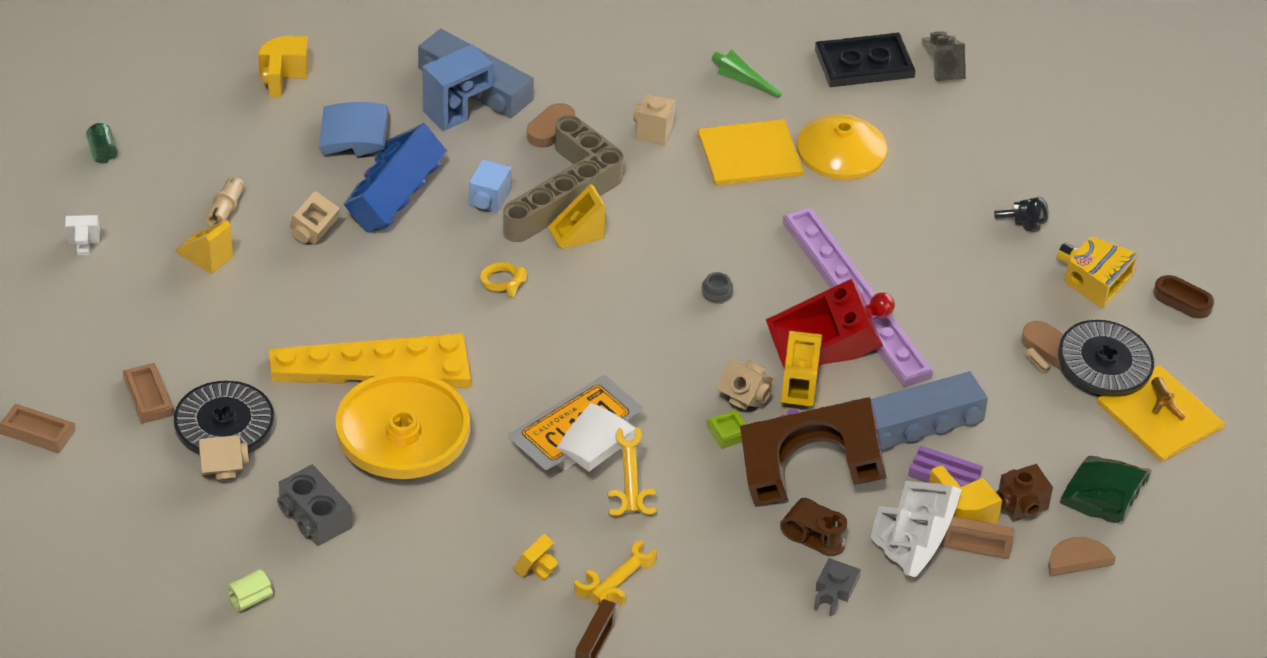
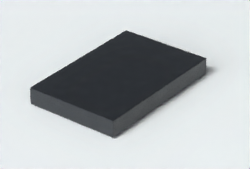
M900 32L815 42V52L829 87L915 77V68Z

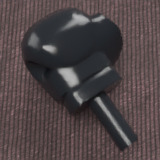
M1042 197L1013 202L1014 209L994 211L995 219L1015 217V224L1022 223L1023 228L1027 231L1040 230V226L1045 224L1049 217L1047 202Z

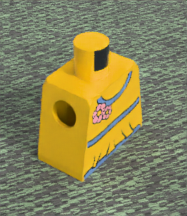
M1089 237L1079 249L1064 242L1057 252L1056 259L1067 264L1064 279L1066 284L1099 307L1104 308L1133 276L1138 253L1095 237Z

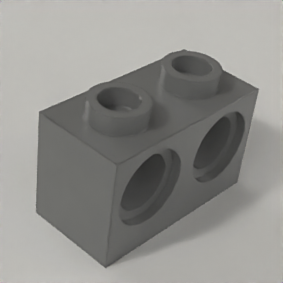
M313 464L278 482L279 497L277 498V503L284 515H290L296 522L301 534L305 537L309 536L317 546L352 528L351 505Z

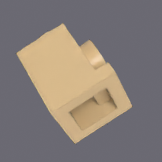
M314 191L292 216L290 228L292 229L293 236L302 243L309 241L315 245L327 230L336 223L340 208L317 191Z

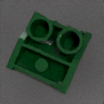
M1087 456L1068 483L1061 496L1060 504L1090 517L1101 516L1107 522H1121L1125 519L1129 506L1133 505L1134 500L1138 497L1141 487L1149 481L1152 470L1118 460L1101 458L1099 456Z

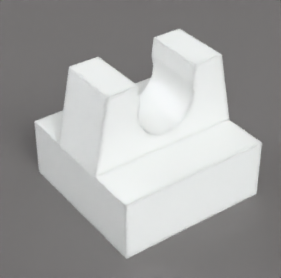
M98 215L66 216L65 228L68 244H77V255H90V244H100Z

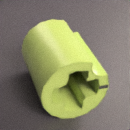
M261 569L226 585L228 598L237 611L248 608L273 595L270 587L271 583Z

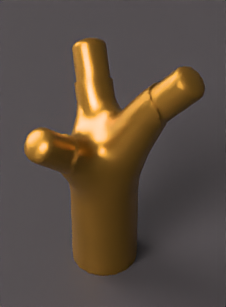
M1155 377L1151 384L1156 393L1157 400L1152 413L1158 414L1162 406H1166L1180 420H1183L1185 414L1174 402V394L1169 392L1162 377Z

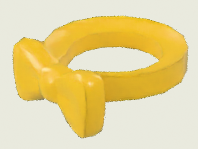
M509 262L493 263L483 269L480 275L485 289L490 291L506 290L509 297H515L518 286L527 281L526 269L524 267L517 269L514 264ZM498 271H507L514 277L511 281L498 284L488 281L489 276Z

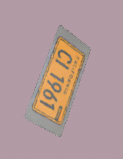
M603 375L508 434V438L544 470H549L568 458L566 454L557 449V446L590 403L614 413L625 421L642 411L643 407L610 378Z

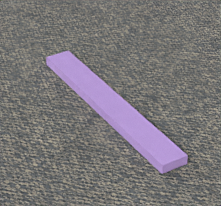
M809 207L783 215L784 226L828 286L832 288L852 278L868 305L875 292L813 209ZM892 315L885 318L873 316V321L883 343V346L876 349V351L903 388L932 379L933 370Z

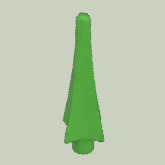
M732 49L727 55L718 50L713 54L711 60L720 65L717 74L752 85L776 97L782 95L779 89L754 71Z

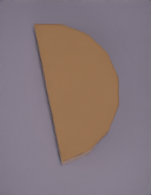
M1072 537L1061 541L1053 548L1048 564L1049 574L1054 576L1114 565L1116 557L1107 546L1097 540L1086 537Z

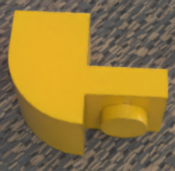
M281 36L267 41L258 52L259 77H263V85H268L269 97H281L283 78H307L309 62L308 36Z
M789 331L781 403L813 406L822 335Z
M943 465L931 469L929 483L952 485L962 489L953 517L991 524L998 523L1002 499L984 478L960 487Z

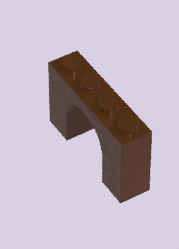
M870 397L740 426L748 487L755 507L788 500L784 476L785 464L797 449L813 442H831L845 450L854 485L887 478L877 419Z

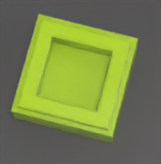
M737 409L707 419V428L721 449L742 442L740 426L746 425Z

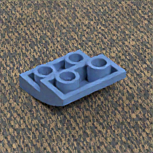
M346 102L324 106L319 148L323 155L342 152L350 148L353 149L356 156L384 150L388 121L387 105L372 102Z

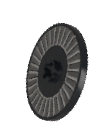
M1087 320L1073 325L1064 333L1058 347L1059 362L1068 377L1082 388L1100 395L1126 396L1133 394L1145 387L1154 370L1153 353L1146 341L1130 328L1108 320Z
M215 381L198 386L180 400L174 412V428L177 437L183 445L197 454H200L199 439L240 435V443H247L249 453L267 440L274 427V410L268 397L256 387L238 381Z

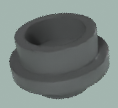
M713 272L703 281L701 290L703 295L710 300L724 301L733 294V284L726 274Z

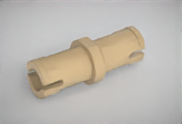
M229 177L222 190L215 194L213 205L205 216L208 226L225 221L228 215L235 211L237 200L245 189V184L241 179L236 178L232 183L234 179Z

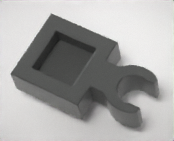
M828 558L816 582L815 591L819 593L815 597L814 610L817 611L821 604L827 603L831 605L829 616H833L837 611L838 599L848 602L860 578L861 569Z

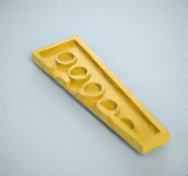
M463 333L269 349L271 380L273 382L345 384L348 380L365 381L384 373L406 371L436 377L453 388H471V377Z

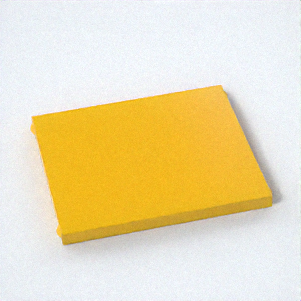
M785 119L698 129L697 135L700 138L715 186L803 176L804 169Z
M1161 365L1154 367L1149 382L1141 390L1126 396L1102 395L1097 398L1096 402L1161 463L1222 430L1225 426V423ZM1155 377H1162L1169 392L1174 394V402L1185 414L1183 420H1180L1166 406H1162L1158 414L1152 413L1157 400L1156 393L1151 384Z

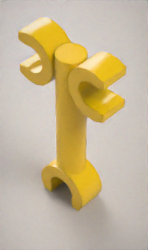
M618 428L615 439L623 450L625 494L619 490H612L607 493V498L615 497L621 501V507L619 509H610L608 515L618 517L625 511H639L644 515H653L657 512V508L645 507L643 498L655 496L656 490L644 489L638 494L636 446L641 440L642 432L640 428H635L634 440L626 441L622 435V428Z
M642 540L636 541L632 546L631 557L601 583L598 574L592 570L586 572V582L589 585H584L576 580L574 582L575 594L584 599L590 598L596 604L601 603L605 599L617 602L623 606L625 604V594L616 587L639 567H652L657 561V550L654 549L646 555L641 554L644 542Z

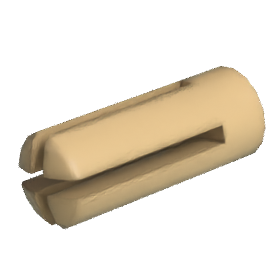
M1029 348L1025 356L1042 373H1047L1051 367L1050 364L1034 348Z

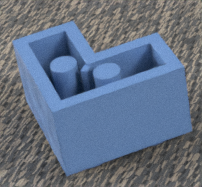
M471 44L422 66L423 112L442 131L467 121L468 97L493 87V63Z

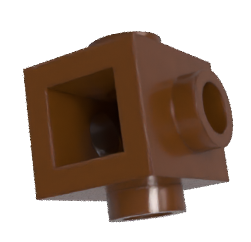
M1038 464L1001 474L999 489L996 493L1002 499L1001 508L1006 509L1012 520H1016L1026 516L1031 517L1038 512L1048 510L1053 486Z

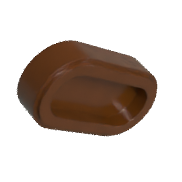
M1173 275L1161 276L1155 282L1153 294L1161 303L1197 319L1206 318L1212 313L1214 298L1209 292Z

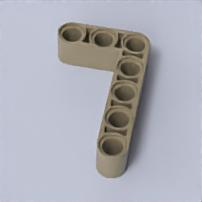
M572 115L559 117L555 123V150L573 165L504 206V237L511 242H523L546 229L590 184L595 187L599 196L618 186L623 179V152L580 118Z

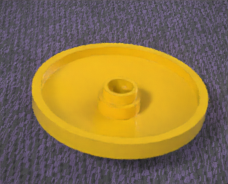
M390 372L362 381L344 396L337 409L335 420L337 441L344 455L359 468L371 474L392 479L418 478L444 469L462 453L470 433L469 411L462 396L446 382L417 372Z

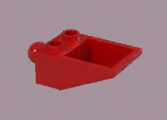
M851 278L767 318L766 322L784 369L789 331L822 335L818 365L854 360L882 347L883 343L872 317L885 318L890 316L895 309V301L890 294L879 292L871 298L870 303L867 305L863 295Z

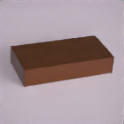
M605 599L601 601L576 648L575 658H598L615 626L616 603Z

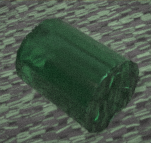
M96 123L90 126L86 131V138L93 159L98 163H108V160L115 159L118 155V149L110 126L104 123Z

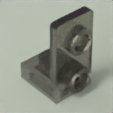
M945 31L931 32L930 37L921 38L922 44L933 50L935 80L943 81L966 78L965 43L955 39V36L947 35Z

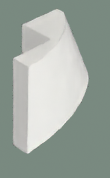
M590 403L557 446V449L566 454L568 458L556 464V466L566 471L572 465L578 463L589 472L622 448L615 439L618 428H622L623 438L626 441H631L635 437V427L614 413Z
M905 480L898 508L878 506L870 539L878 547L883 548L885 554L891 560L900 565L905 575L916 577L932 558L942 542L955 513L962 489L952 485Z

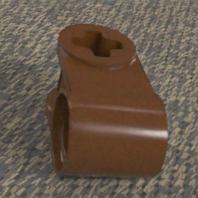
M800 498L780 523L781 531L788 539L808 546L823 555L836 556L845 550L846 539L843 533L847 529L846 517L842 513L817 504L809 498Z

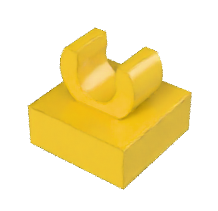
M544 533L521 555L513 569L522 578L533 570L535 575L544 581L559 564L552 555L548 554L554 542Z

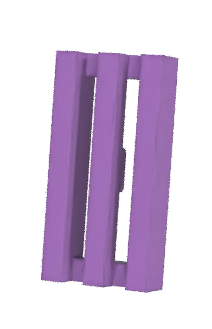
M920 445L913 464L911 463L908 476L929 482L930 469L943 465L960 487L979 480L983 466Z

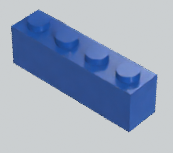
M425 123L387 140L385 143L386 150L377 154L374 159L376 164L367 169L364 174L366 179L356 185L344 203L347 210L367 233L377 228L384 230L390 226L395 220L393 215L411 201L409 198L411 193L416 192L426 183L424 179L426 175L432 173L441 165L439 160L447 150Z

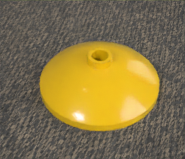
M830 114L810 121L801 129L797 138V153L801 161L817 174L832 179L853 180L866 177L883 165L886 159L887 143L883 134L868 121L848 114Z

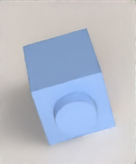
M482 159L469 181V206L498 213L511 190V167Z

